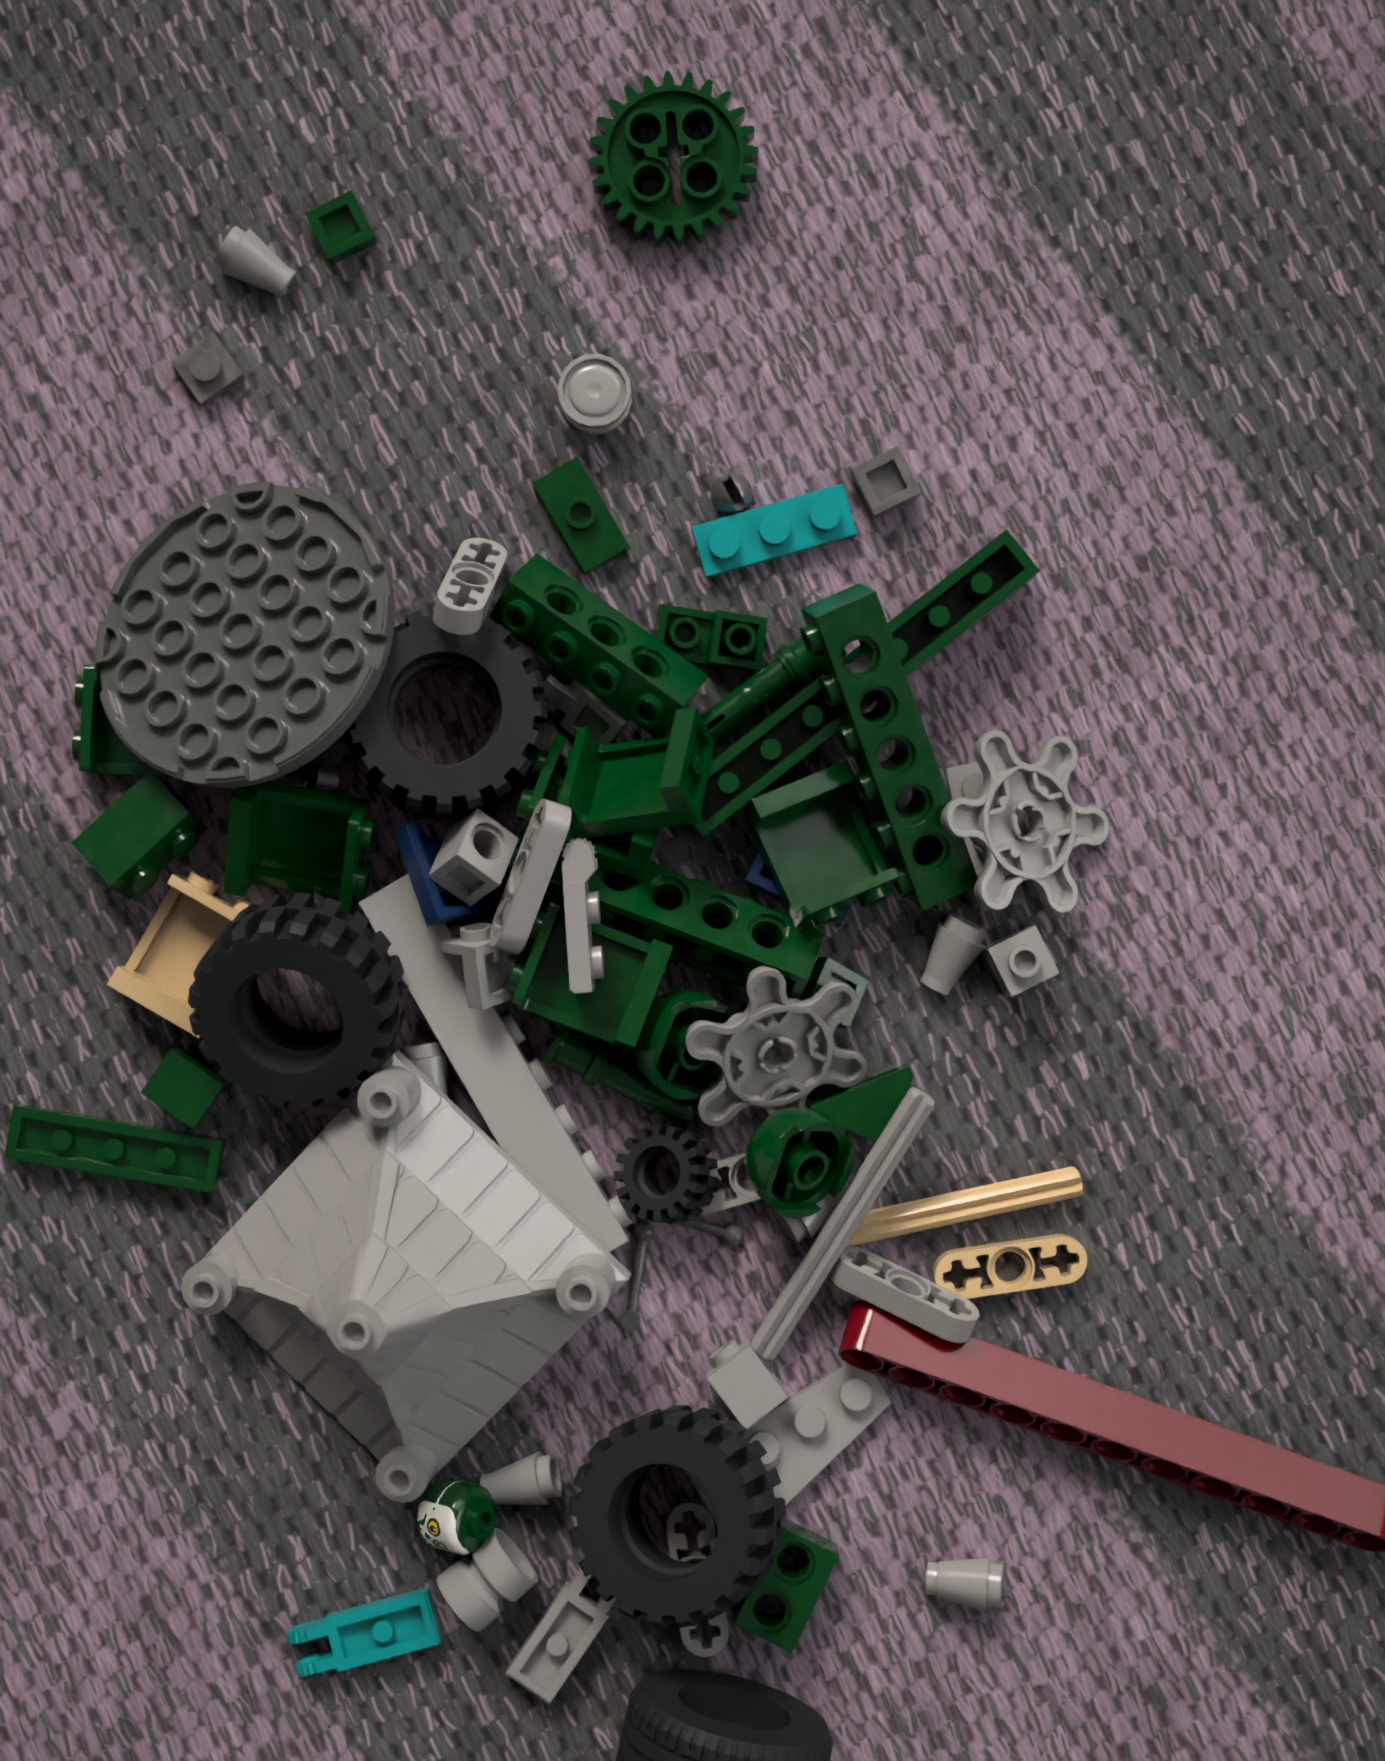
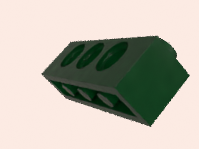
M538 553L508 580L488 617L654 737L665 736L671 730L676 710L688 708L708 678V675Z

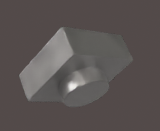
M214 332L170 361L203 408L246 378Z
M899 446L850 470L851 477L872 519L920 497L922 493Z

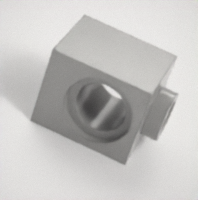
M476 808L447 831L428 877L471 907L501 885L519 838L501 826L495 819Z
M1036 925L1025 926L987 945L982 950L1004 996L1013 997L1059 974Z
M748 1338L739 1345L732 1339L719 1347L708 1358L712 1366L706 1370V1379L740 1424L746 1428L745 1430L788 1398L785 1386L764 1358L755 1353Z

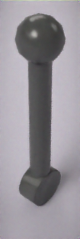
M689 1216V1222L675 1223L723 1237L725 1242L732 1246L739 1245L744 1239V1232L737 1225H730L726 1228Z
M647 1221L639 1222L634 1228V1235L637 1239L627 1309L620 1316V1325L626 1331L636 1330L641 1322L640 1315L637 1312L647 1244L655 1233L653 1225Z

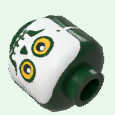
M455 1478L439 1479L423 1493L418 1501L416 1520L420 1535L427 1544L435 1548L461 1555L474 1553L494 1531L496 1525L494 1499L488 1489L479 1484Z

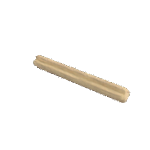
M1071 1166L869 1210L846 1247L1080 1197L1083 1194L1082 1179L1079 1171Z

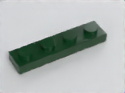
M16 1104L13 1105L4 1158L215 1193L218 1190L226 1139Z

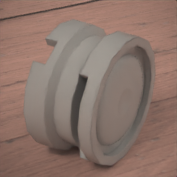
M598 353L582 355L571 361L561 374L558 383L559 403L567 421L577 430L591 435L605 434L618 428L627 418L632 405L630 379L623 366L612 357Z

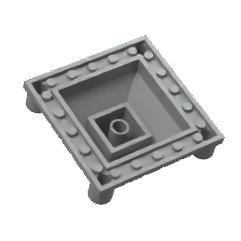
M398 1050L383 1064L379 1071L363 1082L358 1093L333 1118L206 1256L187 1270L182 1278L181 1292L189 1308L197 1313L213 1315L223 1310L239 1323L241 1328L255 1342L268 1351L284 1370L296 1381H299L313 1398L328 1412H331L338 1419V1422L360 1443L364 1444L370 1450V1453L380 1461L376 1467L375 1478L377 1486L383 1495L392 1501L405 1503L414 1501L422 1495L432 1478L517 1391L528 1382L590 1317H594L603 1311L610 1298L622 1287L632 1273Z

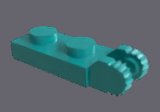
M429 1586L329 1613L325 1618L295 1625L286 1630L289 1644H302L325 1636L329 1638L332 1650L319 1654H308L295 1663L297 1674L300 1677L336 1668L337 1672L432 1647L440 1644L443 1639Z

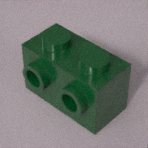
M150 770L71 843L111 888L130 900L134 895L143 893L151 888L158 880L159 872L173 859L190 852L197 844L199 835L207 829V826L167 783Z

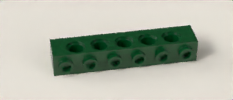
M859 583L801 608L806 623L805 626L800 628L802 640L812 658L818 656L824 672V676L818 678L821 691L828 705L831 708L837 707L842 721V725L836 728L839 740L847 755L855 756L860 770L859 774L854 775L857 789L867 805L872 803L878 819L872 823L874 835L884 852L890 851L894 865L901 876L893 884L898 895L902 899L908 897L919 908L925 910L973 888L978 877L964 838L951 835L944 830L941 824V812L950 802V798L877 592ZM859 640L860 653L857 659L850 664L843 665L842 652L845 646L852 641ZM877 690L878 700L876 706L871 711L861 714L860 703L862 698L868 692ZM894 739L895 750L892 756L885 761L879 762L878 751L885 742ZM912 788L910 802L905 807L896 809L895 803L898 795L903 790ZM929 836V844L926 850L919 855L913 856L915 843L920 838Z
M522 830L518 836L519 840L517 842V845L515 847V850L513 852V855L511 857V860L501 882L499 890L500 895L503 894L515 859L517 857L518 851L520 849V839ZM559 855L539 908L547 912L551 900L562 904L561 908L564 910L561 870L564 857ZM652 861L648 863L643 881L598 867L595 873L588 879L589 892H599L600 924L649 943L656 939L672 945L673 949L669 959L746 988L748 975L753 969L760 966L777 969L785 978L787 997L801 998L809 981L826 930L822 928L815 929L809 923L795 928L790 916L761 906L752 899L740 898L711 887L705 881L690 879L669 871Z

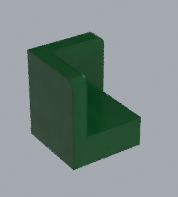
M178 1047L168 1052L141 1091V1094L187 1126L195 1127L200 1123L218 1095L228 1091L233 1082L228 1083L212 1067L183 1047Z

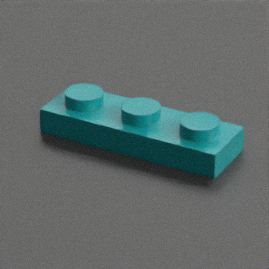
M843 483L692 526L693 536L706 579L857 536V530Z

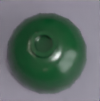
M675 990L655 998L652 1001L633 1051L637 1067L654 1087L677 1100L700 1097L702 1093L698 1090L705 1088L711 1081L715 1083L722 1069L714 1061L698 1060L689 1054L685 1045L687 1030L691 1024L699 1020L726 1023L731 1017L730 1015L734 1014L726 1005L695 990Z
M791 1107L778 1110L757 1127L746 1147L744 1162L750 1186L780 1216L792 1219L811 1216L821 1210L816 1203L823 1200L828 1193L835 1198L844 1188L853 1168L854 1145L846 1138L845 1132L847 1131L838 1122L818 1110L807 1107Z

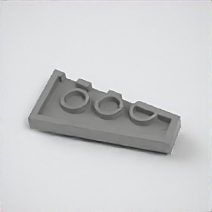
M846 1364L788 1397L750 1426L742 1438L748 1444L758 1440L768 1452L760 1459L767 1471L776 1467L781 1483L773 1487L775 1498H784L786 1506L891 1404V1400L875 1374ZM687 1472L718 1526L716 1510L709 1493L697 1478Z

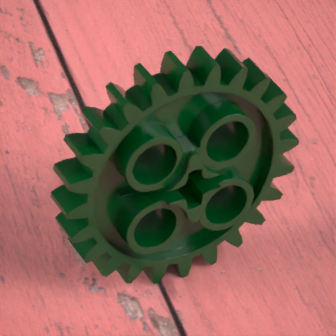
M665 71L663 86L656 87L652 79L646 75L644 76V92L638 94L627 84L624 86L625 105L613 99L608 101L609 112L613 119L606 117H597L596 119L597 130L604 136L590 137L589 141L590 150L599 154L588 159L589 170L592 173L601 174L592 181L594 193L609 192L602 200V209L604 212L620 208L616 216L617 226L621 228L633 220L635 222L634 235L638 240L650 229L654 231L655 246H660L665 234L669 233L673 234L676 246L682 247L684 233L691 232L700 244L703 242V227L709 225L716 233H722L723 223L721 215L724 214L731 219L737 220L739 208L734 200L749 202L751 190L743 183L756 182L757 169L748 164L758 160L759 150L758 147L746 145L754 139L755 129L753 126L739 127L745 119L744 107L728 111L731 93L726 91L715 99L712 97L713 81L710 79L698 90L693 88L692 73L689 72L684 77L681 86L674 85L670 71ZM668 115H673L676 118L681 203L678 205L673 204L671 201L669 161L667 159L666 117ZM703 124L710 129L711 134L706 139L698 141L687 137L684 132L690 125ZM644 127L652 128L659 134V137L649 144H641L635 141L632 136L634 132ZM705 175L715 182V186L710 191L700 193L692 190L688 186V182L694 176ZM648 178L659 181L663 186L662 190L653 196H644L638 193L635 188L638 183Z

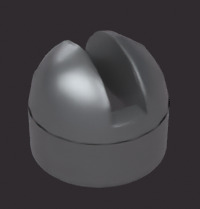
M729 472L722 474L714 481L711 488V501L720 513L730 516L738 512H744L751 504L752 487L743 475ZM728 480H731L742 502L735 506L723 485Z

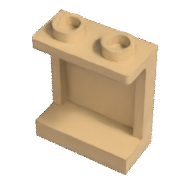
M191 870L187 878L178 874L171 875L167 882L171 888L127 964L116 967L107 985L195 1036L189 1020V1016L194 1011V1008H191L188 1004L189 988L195 981L194 971L199 961L229 921H233L238 913L251 905V903L236 897L233 904L215 894L219 887L218 884ZM196 1035L198 1038L203 1037L202 1035Z

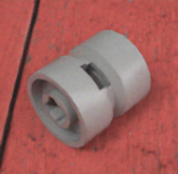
M496 1527L476 1552L471 1553L472 1560L463 1558L461 1561L456 1560L438 1575L436 1579L438 1588L451 1609L469 1628L476 1632H481L499 1617L500 1612L504 1610L503 1599L516 1602L538 1583V1576L531 1562L504 1531Z

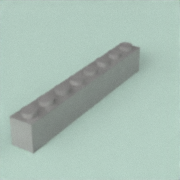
M408 874L358 902L366 917L370 919L369 922L375 932L382 931L391 942L387 950L388 955H397L400 958L404 969L402 979L500 1148L609 1252L629 1241L630 1233L626 1227L632 1224L633 1220L628 1210L624 1207V1203L618 1195L612 1199H609L599 1182L607 1177L602 1165L591 1149L582 1153L573 1137L574 1134L580 1131L578 1124L565 1104L556 1108L546 1091V1089L553 1086V1082L539 1058L530 1062L521 1048L520 1043L527 1038L513 1013L510 1012L503 1016L497 1005L485 1010L468 1008L462 956L443 953L441 944L442 940L460 934L459 929L463 927L461 923L454 922L451 925L447 923L427 927Z

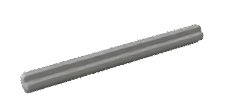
M915 1087L908 1090L752 1338L751 1345L756 1354L767 1360H773L780 1352L933 1110L935 1100L929 1094Z

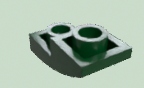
M660 604L657 611L654 637L690 663L760 671L768 618L722 610L709 612Z

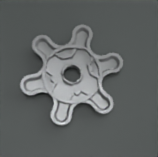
M998 730L985 732L974 746V756L983 774V788L980 796L977 799L965 797L953 799L944 807L940 817L944 830L955 837H970L972 843L982 850L984 857L983 869L974 886L976 900L991 910L1003 909L1012 901L1017 886L1021 882L1029 880L1037 890L1039 898L1045 907L1057 913L1071 911L1078 900V888L1068 868L1069 855L1073 848L1079 844L1088 846L1100 845L1106 840L1109 833L1108 818L1100 808L1080 807L1073 802L1069 795L1068 779L1077 763L1075 745L1064 736H1055L1041 747L1035 762L1027 764L1017 757L1011 740L1005 733ZM1022 809L1028 814V821L1031 826L1029 833L1024 837L1020 836L1022 832L1018 826V816L1015 814V812Z
M767 966L757 967L749 973L746 983L749 1003L743 1013L734 1014L723 1024L699 1020L691 1024L687 1030L685 1045L689 1054L698 1060L714 1061L722 1069L718 1080L701 1094L698 1103V1114L702 1121L709 1126L725 1125L739 1111L749 1106H760L767 1110L769 1116L781 1109L805 1107L806 1098L814 1088L823 1084H835L840 1087L854 1086L862 1081L868 1068L867 1062L861 1053L848 1048L836 1047L833 1042V1033L837 1025L856 1009L858 1000L854 989L845 983L833 981L824 985L809 999L801 1001L798 998H788L784 976L777 969ZM773 1040L787 1044V1049L780 1058L771 1061L763 1059L768 1048L773 1046Z

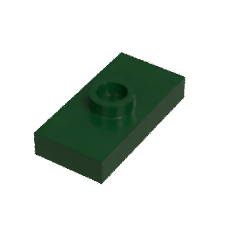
M578 456L532 482L585 575L630 550L629 544Z

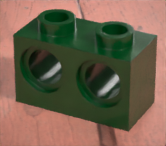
M783 1517L777 1521V1527L785 1531L781 1548L771 1555L775 1563L767 1576L756 1583V1588L734 1605L733 1619L734 1625L792 1653L839 1558V1552L835 1542ZM788 1546H799L807 1552V1556L800 1565L789 1567L778 1560L780 1552ZM773 1594L781 1598L784 1603L776 1613L763 1614L755 1608L756 1601L763 1595Z

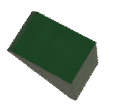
M903 1064L861 1081L854 1086L846 1087L811 1101L808 1104L810 1109L818 1110L830 1116L844 1129L876 1142L905 1097L913 1079V1073L910 1066Z

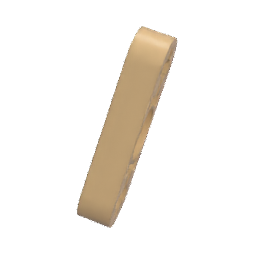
M1054 1234L952 1249L941 1254L935 1261L933 1279L937 1285L966 1299L1065 1285L1077 1281L1084 1274L1087 1267V1254L1084 1247L1076 1239L1066 1234ZM1064 1245L1065 1250L1069 1253L1076 1254V1261H1071L1067 1264V1272L1060 1273L1058 1267L1052 1264L1042 1265L1039 1268L1043 1276L1033 1278L1035 1263L1029 1252L1030 1248L1038 1247L1037 1256L1039 1258L1055 1256L1057 1252L1056 1246ZM1005 1252H1016L1021 1255L1024 1261L1022 1274L1013 1281H1004L998 1278L995 1273V1262ZM986 1255L985 1272L991 1282L990 1285L981 1286L982 1277L980 1275L964 1278V1287L959 1289L955 1288L951 1280H943V1273L951 1271L952 1261L960 1260L961 1265L965 1269L979 1268L980 1265L976 1257Z

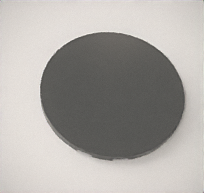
M272 482L249 483L233 486L230 488L231 492L219 495L208 501H205L203 498L196 500L163 522L145 539L128 560L111 589L110 594L114 598L109 607L105 623L99 624L96 640L95 665L100 667L102 688L99 694L107 718L125 745L140 759L171 778L200 787L215 789L239 788L271 781L293 772L328 749L346 732L369 702L381 679L388 661L395 626V598L388 565L371 534L349 511L324 494L306 487L275 486Z

